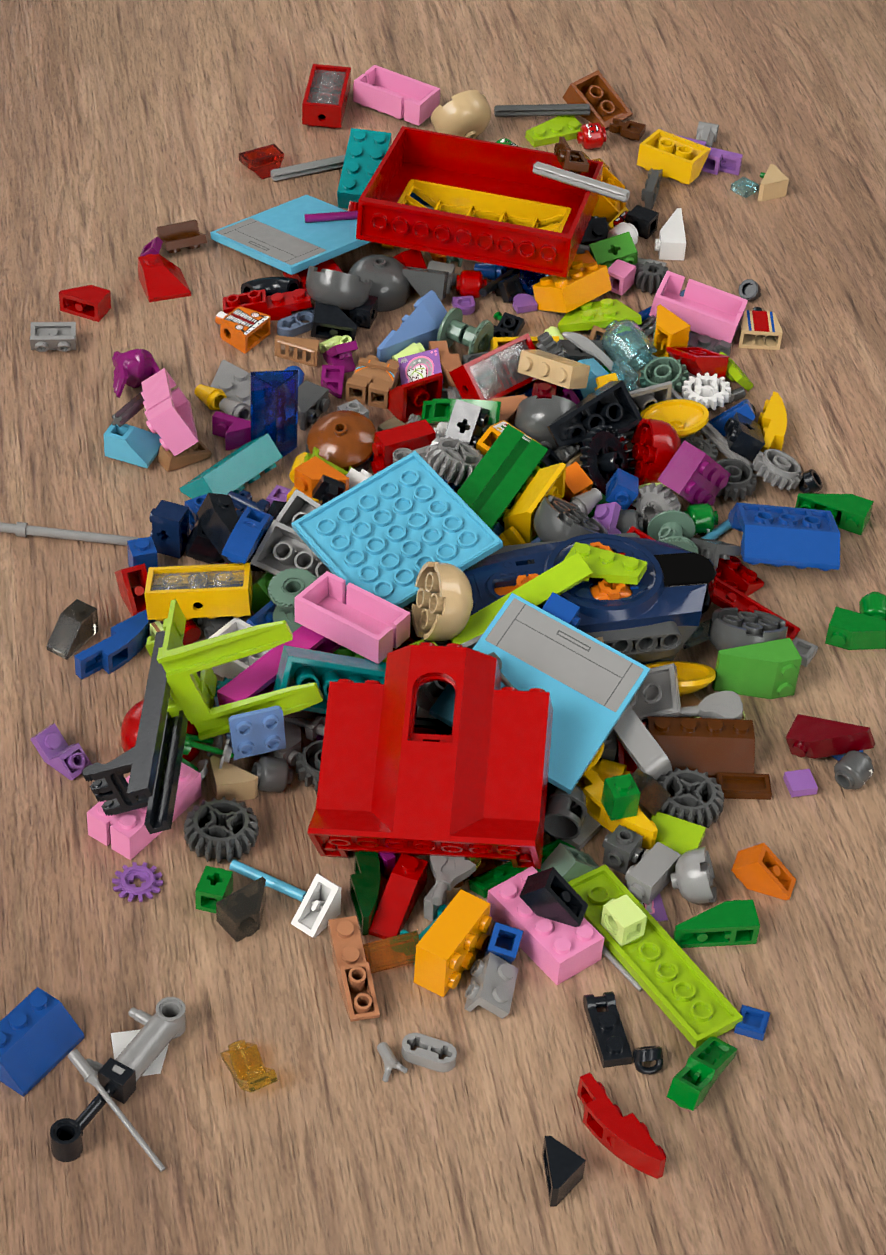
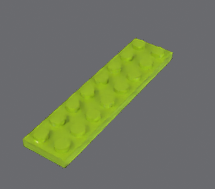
M606 864L568 882L588 904L584 918L604 937V945L695 1049L701 1046L709 1037L714 1036L717 1038L734 1029L743 1020V1016ZM627 894L647 916L644 935L621 947L601 925L603 905L611 899H617Z

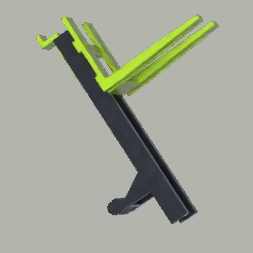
M171 600L168 618L164 619L163 622L164 630L156 632L155 640L152 636L147 638L146 649L151 656V664L135 747L106 764L93 763L84 767L82 771L86 781L94 780L90 788L97 801L104 802L101 807L106 816L147 807L144 825L150 834L171 829L188 721H190L191 725L194 724L197 729L198 738L204 740L229 733L228 719L232 715L280 706L283 710V716L323 701V695L317 683L313 682L279 689L213 708L217 677L212 667L254 655L291 641L293 634L285 620L252 626L184 646L183 637L186 618L177 600ZM130 772V778L128 783L123 774Z

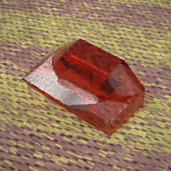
M275 144L239 153V161L255 172L261 179L271 177V170L281 168V163L284 159V153Z

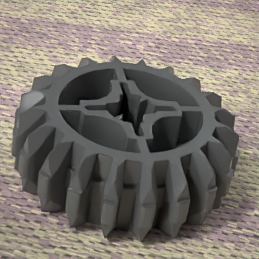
M687 766L684 770L676 767L673 772L669 771L666 776L661 775L657 782H655L652 789L651 802L655 811L709 828L712 822L716 823L723 811L724 793L722 792L721 785L717 784L716 778H709L708 772L699 773L698 768L695 771H691Z
M225 796L222 800H216L212 797L211 802L202 800L201 806L194 805L192 811L188 812L184 823V838L190 851H195L197 857L205 856L207 862L212 858L216 859L218 864L221 859H226L230 863L232 857L241 859L242 853L249 854L251 847H255L256 839L259 835L258 819L254 815L252 808H247L245 802L237 803L236 798L230 801L226 800Z

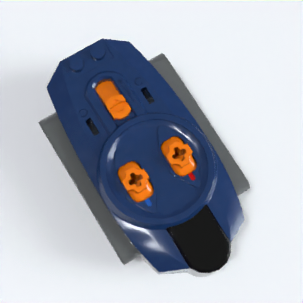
M593 533L576 536L566 541L556 540L503 546L463 571L472 588L473 609L470 614L471 616L561 563L575 542L646 561L647 570L638 585L608 583L604 578H589V581H583L559 595L580 607L579 617L581 621L577 629L594 638L603 637L606 645L643 665L674 660L685 642L699 627L702 616L708 611L712 602L716 579V567L705 556L670 543L640 538L636 533Z

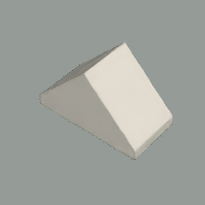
M316 874L291 924L312 938H316L328 926L329 919H336L341 914V887L324 876Z

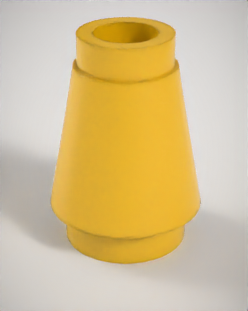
M199 384L194 391L195 396L211 410H220V401L223 398H227L222 389Z

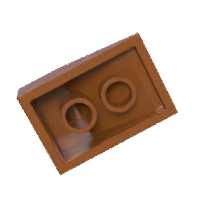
M599 70L571 83L563 96L567 104H590V115H582L581 117L591 123H600L602 127H605V130L609 128L610 123H613L614 118L623 121L633 115Z

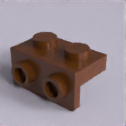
M560 137L559 143L556 142L554 155H556L562 168L576 174L588 172L589 163L583 152L571 150L566 139Z
M189 220L156 228L157 236L163 241L161 249L168 251V253L180 252V248L188 247V249L200 248V244L207 243L206 234L199 232L197 220Z

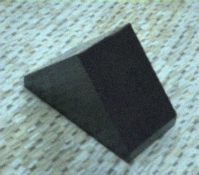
M545 1136L542 1156L550 1207H555L583 1179L586 1160L552 1136Z

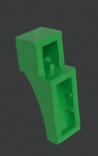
M714 1036L709 1037L689 1056L686 1066L674 1076L666 1097L675 1101L679 1107L694 1111L705 1100L707 1093L720 1074L734 1059L738 1049Z

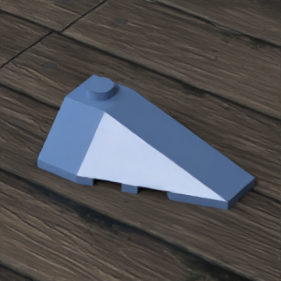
M431 290L418 299L414 304L416 309L410 316L405 315L402 318L400 328L397 331L392 330L378 346L377 358L380 362L387 363L388 360L392 359L393 355H396L413 342L416 344L420 342L424 349L428 350L429 341H437L438 329L448 312L434 291Z

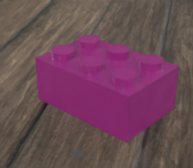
M684 440L658 478V481L667 488H670L671 491L689 504L707 503L712 507L715 497L727 485L731 474L706 453Z

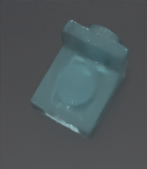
M621 357L617 358L613 362L611 373H616L618 380H623L628 392L634 391L637 387L636 383L639 374Z

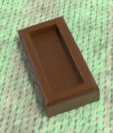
M716 773V782L721 785L724 799L771 800L772 790L769 774Z

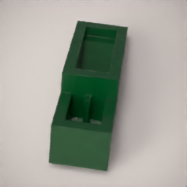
M359 851L355 852V874L350 875V896L362 935L364 936L369 934L370 926L378 908L381 875L378 853Z

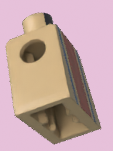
M760 307L744 311L738 348L780 350L783 331L776 314L770 311H763Z

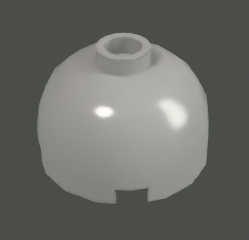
M706 847L692 849L682 854L676 862L675 872L671 873L673 889H679L681 896L691 903L707 904L717 901L716 887L711 888L715 875Z

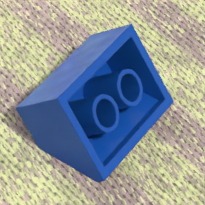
M39 987L33 990L0 1021V1081L23 1097L85 1038L84 1033L63 1004Z

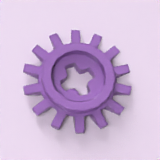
M132 862V867L122 866L123 873L115 872V875L120 879L112 878V883L118 885L113 887V890L121 892L118 894L120 898L129 895V902L134 899L135 895L138 896L139 902H143V894L147 898L152 899L153 895L151 892L159 893L161 889L158 887L163 885V880H158L162 877L161 872L154 874L157 867L153 866L149 869L145 862H143L142 866H137L136 862ZM136 878H140V881L143 882L141 887H136L135 884L131 883H134Z

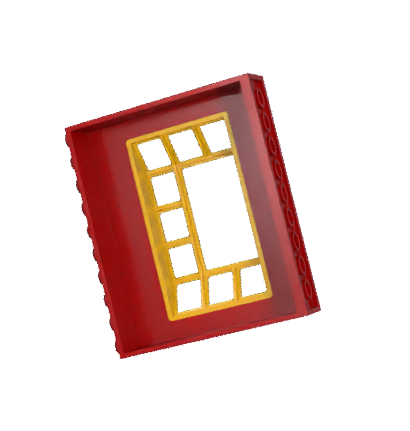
M402 126L358 200L356 239L566 278L598 202L599 194L534 174L533 165L536 162L563 169L554 153ZM587 159L589 163L588 172H581L579 175L601 181L603 162ZM412 192L415 193L417 196H419L421 199L427 202L434 209H428L420 202L412 198L410 194Z

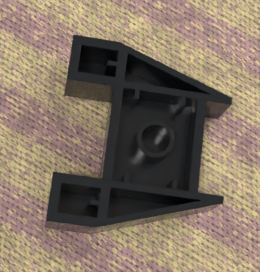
M208 493L197 515L203 532L221 555L239 518L230 495ZM273 501L267 514L273 516V520H275L287 502ZM265 533V534L262 536V538L260 539L259 544H258V547L260 546V544H261V542H262L264 536L266 535V533ZM257 549L255 550V552L252 554V556L248 559V561H247L246 563H250V562H251V560H252V558L254 557V555H255ZM221 555L226 563L235 564L229 561L226 556ZM251 565V571L266 572Z

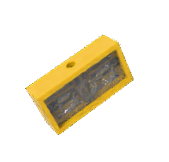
M251 564L149 567L144 593L148 620L164 621V619L168 618L170 603L174 599L177 600L186 620L204 617L215 619L226 616L240 618L251 615L253 593Z

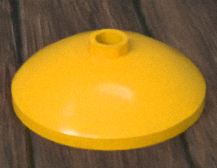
M685 399L661 401L648 406L640 414L642 419H656L669 423L675 428L680 439L700 431L709 421V411L704 405Z
M662 661L645 665L648 668H654L674 663L677 669L680 696L697 692L711 684L716 678V671L713 668L694 662Z

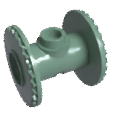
M451 308L440 324L437 341L447 340L448 348L454 341L469 347L468 355L487 352L490 347V340L493 338V323L489 320H484L477 328L462 322L463 313L460 308Z
M668 510L655 515L648 524V536L693 552L692 563L695 564L698 560L699 552L696 544L691 540L695 533L693 519L680 510Z
M290 568L280 571L270 580L268 595L271 601L277 605L273 612V622L285 620L292 633L302 626L295 622L294 598L317 580L315 575L302 568Z

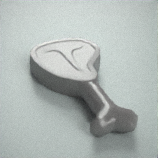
M720 691L706 696L698 705L681 707L682 715L673 717L699 716L701 718L742 719L743 704L737 693L733 691Z

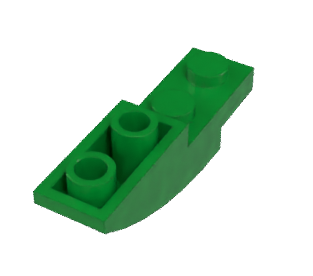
M456 399L423 401L421 420L426 419L430 425H438L439 422H449ZM458 399L488 409L489 421L487 425H494L499 422L501 402Z

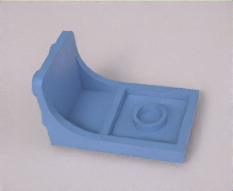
M214 697L215 707L219 706L218 697ZM280 706L268 707L229 717L230 732L226 733L225 736L226 739H230L229 746L233 748L234 760L286 749L284 717Z

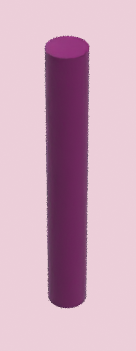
M358 211L304 214L305 223L357 219Z

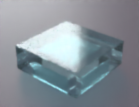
M742 177L731 184L730 190L747 198L759 190V184L746 177Z

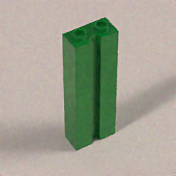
M509 424L457 491L462 500L492 531L527 484L529 478L537 470L548 451L546 447L533 439L531 442L523 439L524 434Z

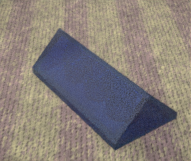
M298 370L250 372L251 441L268 433L281 453L282 458L297 447Z

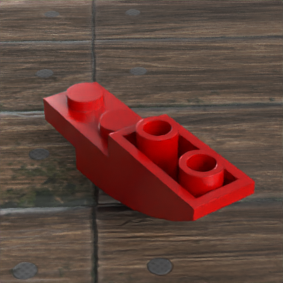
M306 288L285 293H275L267 296L265 289L252 290L247 293L223 297V312L229 314L237 307H244L271 316V321H277L293 315L292 311L311 308L312 299L308 295Z
M590 1072L580 1076L577 1096L585 1105L583 1123L603 1146L628 1165L656 1179L663 1177L666 1155L662 1147L656 1145L652 1140L646 1125L643 1122H639L634 1113L623 1117L620 1108L608 1098L602 1083L597 1082Z

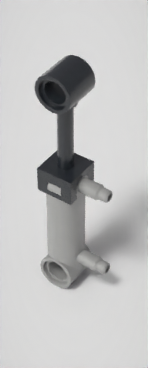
M166 997L160 1000L156 1005V1013L153 1016L134 1007L131 1008L128 1012L129 1016L145 1026L115 1060L110 1057L104 1065L97 1061L86 1059L92 1069L97 1071L98 1080L110 1097L125 1104L135 1092L137 1080L170 1041L180 1037L185 1032V1004L179 998ZM100 1093L97 1094L76 1120L63 1118L57 1120L50 1128L51 1150L54 1158L58 1161L71 1162L82 1154L83 1130L107 1103Z

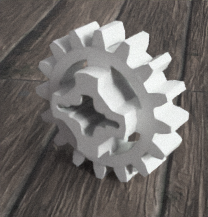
M708 372L705 373V376L697 373L696 378L689 376V381H684L682 396L685 400L696 401L707 409L712 408L716 410V406L724 407V402L729 403V397H731L730 382H725V377L717 378L716 373L713 376H709Z

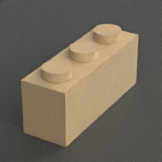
M539 349L521 350L517 372L567 389H583L587 387L590 366Z

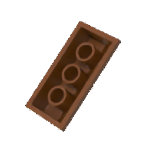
M648 716L646 728L667 755L673 771L676 767L684 770L687 766L691 771H695L698 768L699 773L708 772L709 778H715L716 773L754 774L755 734L753 720Z

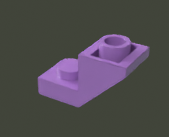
M55 723L49 725L30 739L44 762L69 780H73L82 774L84 767H87V765H92L80 744L76 743L69 746Z

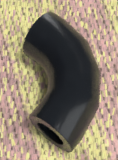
M289 277L258 278L244 282L241 285V294L252 290L265 289L267 296L275 293H285L301 289V283L299 280Z

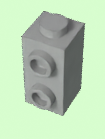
M657 842L651 850H645L640 862L636 866L632 865L625 875V880H627L626 888L637 900L649 905L671 881V873L675 872L676 862L681 854Z

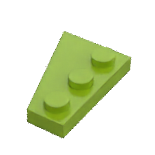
M557 116L527 130L525 138L533 147L559 143L560 137H564L566 141L577 139V132H580L582 124L574 116Z
M575 542L564 559L566 560L579 552L593 572L589 578H604L608 583L638 585L647 570L646 561Z

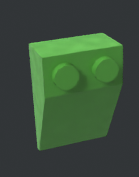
M790 638L719 650L715 668L716 678L713 681L712 688L714 691H733L739 695L765 699L792 696L795 694L802 657Z

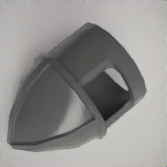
M576 785L571 794L557 787L546 798L544 831L548 835L561 840H571L580 834L583 820L587 815L586 796L580 786Z

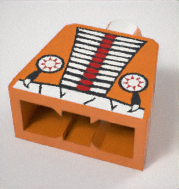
M237 307L229 314L220 311L215 318V322L220 325V337L222 340L245 354L271 334V316L244 307Z

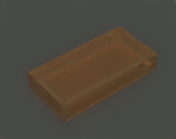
M413 931L363 944L366 962H369L371 974L415 963L416 945L420 941L418 932Z

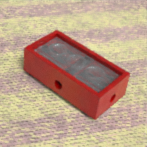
M312 65L302 103L303 125L311 127L324 126L331 129L341 128L351 88V67Z
M527 333L450 371L449 374L462 399L492 401V398H500L537 379L517 372L521 350H534L536 348Z

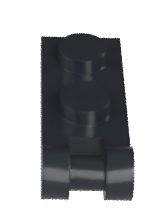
M604 992L603 996L596 997L593 994L584 995V1009L603 1068L632 1064L633 1055L617 1010L614 992ZM597 1008H605V1012H597Z

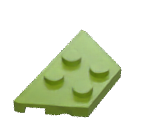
M606 298L601 301H589L566 313L558 323V329L560 333L592 330L594 325L600 328L641 325L642 318L639 313L619 300Z

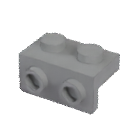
M31 322V350L46 352L48 350L67 352L76 350V322Z
M490 952L483 959L476 960L470 970L472 978L465 992L467 999L464 1009L470 1012L479 1005L503 1019L510 1012L518 968Z

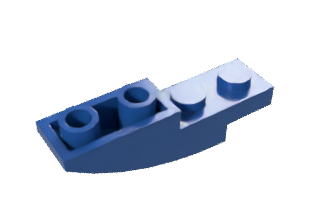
M248 506L236 523L221 555L226 556L233 563L245 564L257 549L260 539L271 526L274 517Z
M144 610L111 627V637L74 655L76 675L82 680L101 669L110 674L122 667L146 645L147 638L150 636V623L156 622V620H148L147 610Z

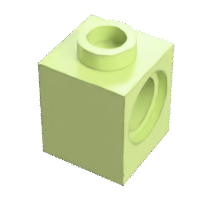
M627 894L617 899H611L603 905L601 925L621 947L644 935L647 916Z

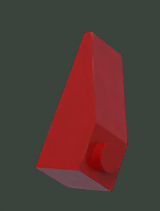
M401 854L387 882L370 926L369 935L390 942L392 939H398L400 931L403 929L427 884L428 861L407 854Z

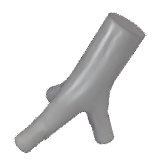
M387 1042L378 1044L377 1050L383 1059L385 1070L382 1081L388 1082L393 1069L407 1073L408 1068L396 1059Z

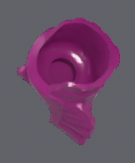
M134 349L125 353L114 352L112 358L115 367L113 387L116 397L120 398L125 384L132 388H138L142 385L141 382L160 371L150 351Z

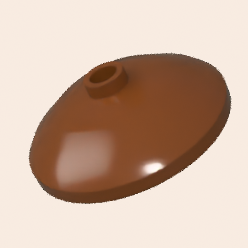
M349 410L334 411L322 416L312 425L307 437L308 450L312 454L313 448H318L320 457L344 470L349 469L350 466L355 468L367 461L373 454L372 443H374L376 429L366 416L358 412Z

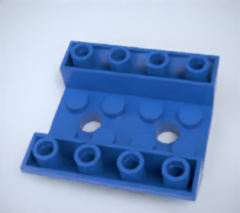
M736 503L728 514L731 527L738 531H743L741 541L743 562L752 565H758L759 563L771 564L775 567L787 565L799 569L810 567L823 571L839 570L840 531L831 511Z

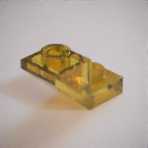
M239 1040L229 1044V1050L220 1053L222 1060L241 1090L253 1092L278 1081L275 1070L264 1067L257 1044Z

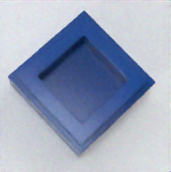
M742 1005L740 1014L743 1016V1020L735 1026L734 1033L763 1041L770 1012Z

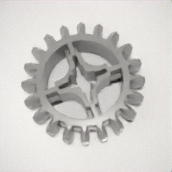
M440 437L435 438L431 445L428 446L425 461L447 483L451 482L455 486H462L484 455L481 454L480 450H476L474 446L461 442L459 439Z

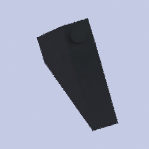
M623 380L610 381L592 392L549 424L547 428L557 447L582 442L586 438L587 432H590L593 427L599 425H611L612 428H618L615 434L625 433L638 425L642 417Z

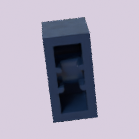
M161 500L158 506L153 508L150 513L149 521L152 523L150 537H152L157 553L180 559L186 551V541L189 536V507Z

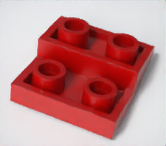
M730 555V559L719 558L717 568H702L746 596L762 588L765 583L757 577L756 572L745 567L739 558Z

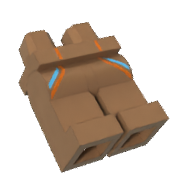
M368 355L366 358L360 357L352 378H348L346 382V401L357 399L361 404L365 405L368 400V406L388 409L389 390L396 388L399 383V362L393 359L388 360L387 363L380 362L377 356ZM362 392V396L357 397L353 393ZM383 396L384 401H377L374 398Z

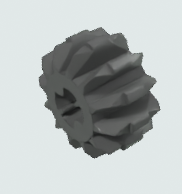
M655 262L639 264L635 272L634 283L636 288L650 294L657 293L668 271V267L663 266L662 263L656 264Z

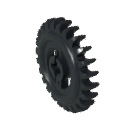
M611 425L593 427L590 432H587L586 438L582 441L584 447L580 449L582 456H580L582 465L580 467L592 480V488H597L605 496L606 484L618 468L626 472L636 469L628 465L629 462L635 460V458L627 457L628 452H631L633 449H624V445L629 441H620L624 434H615L618 428H612Z

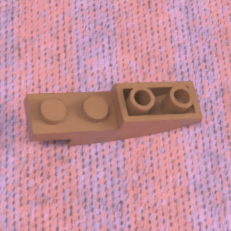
M357 916L329 919L328 930L333 949L332 958L350 1022L379 1018L380 1013L369 962H366Z

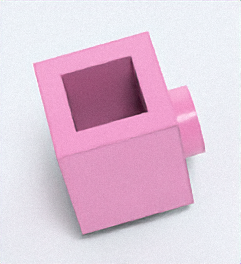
M617 259L608 268L612 287L610 291L622 296L634 284L636 266Z

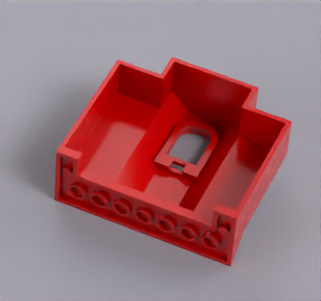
M421 642L419 645H409L387 653L384 684L375 680H367L365 683H354L350 679H339L338 682L330 681L316 809L307 832L320 856L348 858L349 851L511 860L513 868H529L533 866L535 869H541L553 720L550 692H545V690L540 688H531L529 691H518L514 687L501 688V673L497 658L456 643H450L446 646H435V644L430 642ZM437 680L451 684L456 692L452 735L414 733L417 692L424 683Z

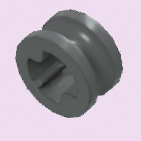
M654 315L648 317L639 326L640 330L645 331V336L654 332L656 318Z

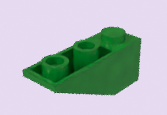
M799 493L795 508L831 511L838 528L862 535L870 520L874 501L853 494Z

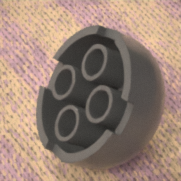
M387 255L366 256L358 260L349 270L348 274L361 277V282H365L366 279L373 281L370 295L378 297V312L392 311L404 306L411 293V284L402 273L405 266L393 257Z
M309 266L306 277V290L314 302L335 305L341 310L349 311L363 305L368 300L372 280L366 279L365 282H361V277L330 269H321V272H317L318 267Z
M537 395L522 400L517 407L515 427L547 449L551 448L552 451H555L561 447H557L547 426L576 404L571 400L552 395V399H538Z
M551 495L548 498L544 496L534 515V529L542 542L566 541L585 534H608V531L594 517L590 519L586 514L579 511L577 506Z
M722 608L713 612L710 637L715 649L719 651L785 639L788 627L785 626L786 621L766 612L754 610V613L747 611L738 612V608Z

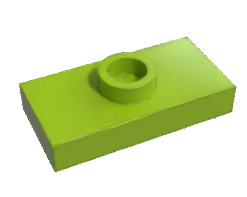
M729 357L726 376L732 382L736 381L749 391L753 387V383Z

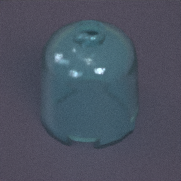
M615 320L606 327L607 330L602 337L603 349L621 370L625 367L628 371L632 369L639 371L653 359L651 354L657 352L649 338L638 324L632 320Z

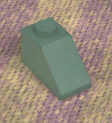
M560 843L542 863L541 871L554 867L569 882L600 866L589 854Z

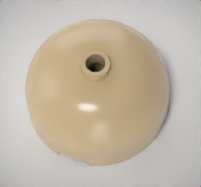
M468 90L451 96L453 100L444 106L439 104L431 115V122L438 133L475 139L485 131L491 119L489 103L485 95L479 93V90Z
M428 561L422 566L415 583V587H419L416 596V604H412L413 627L416 635L423 637L424 640L447 641L460 634L468 623L473 609L472 588L467 576L460 568L449 563Z

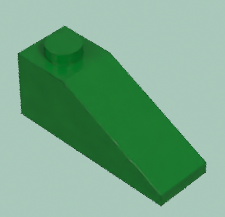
M835 607L829 623L825 644L847 650L886 649V620Z
M725 901L676 925L673 940L680 948L756 944L760 923L754 901Z

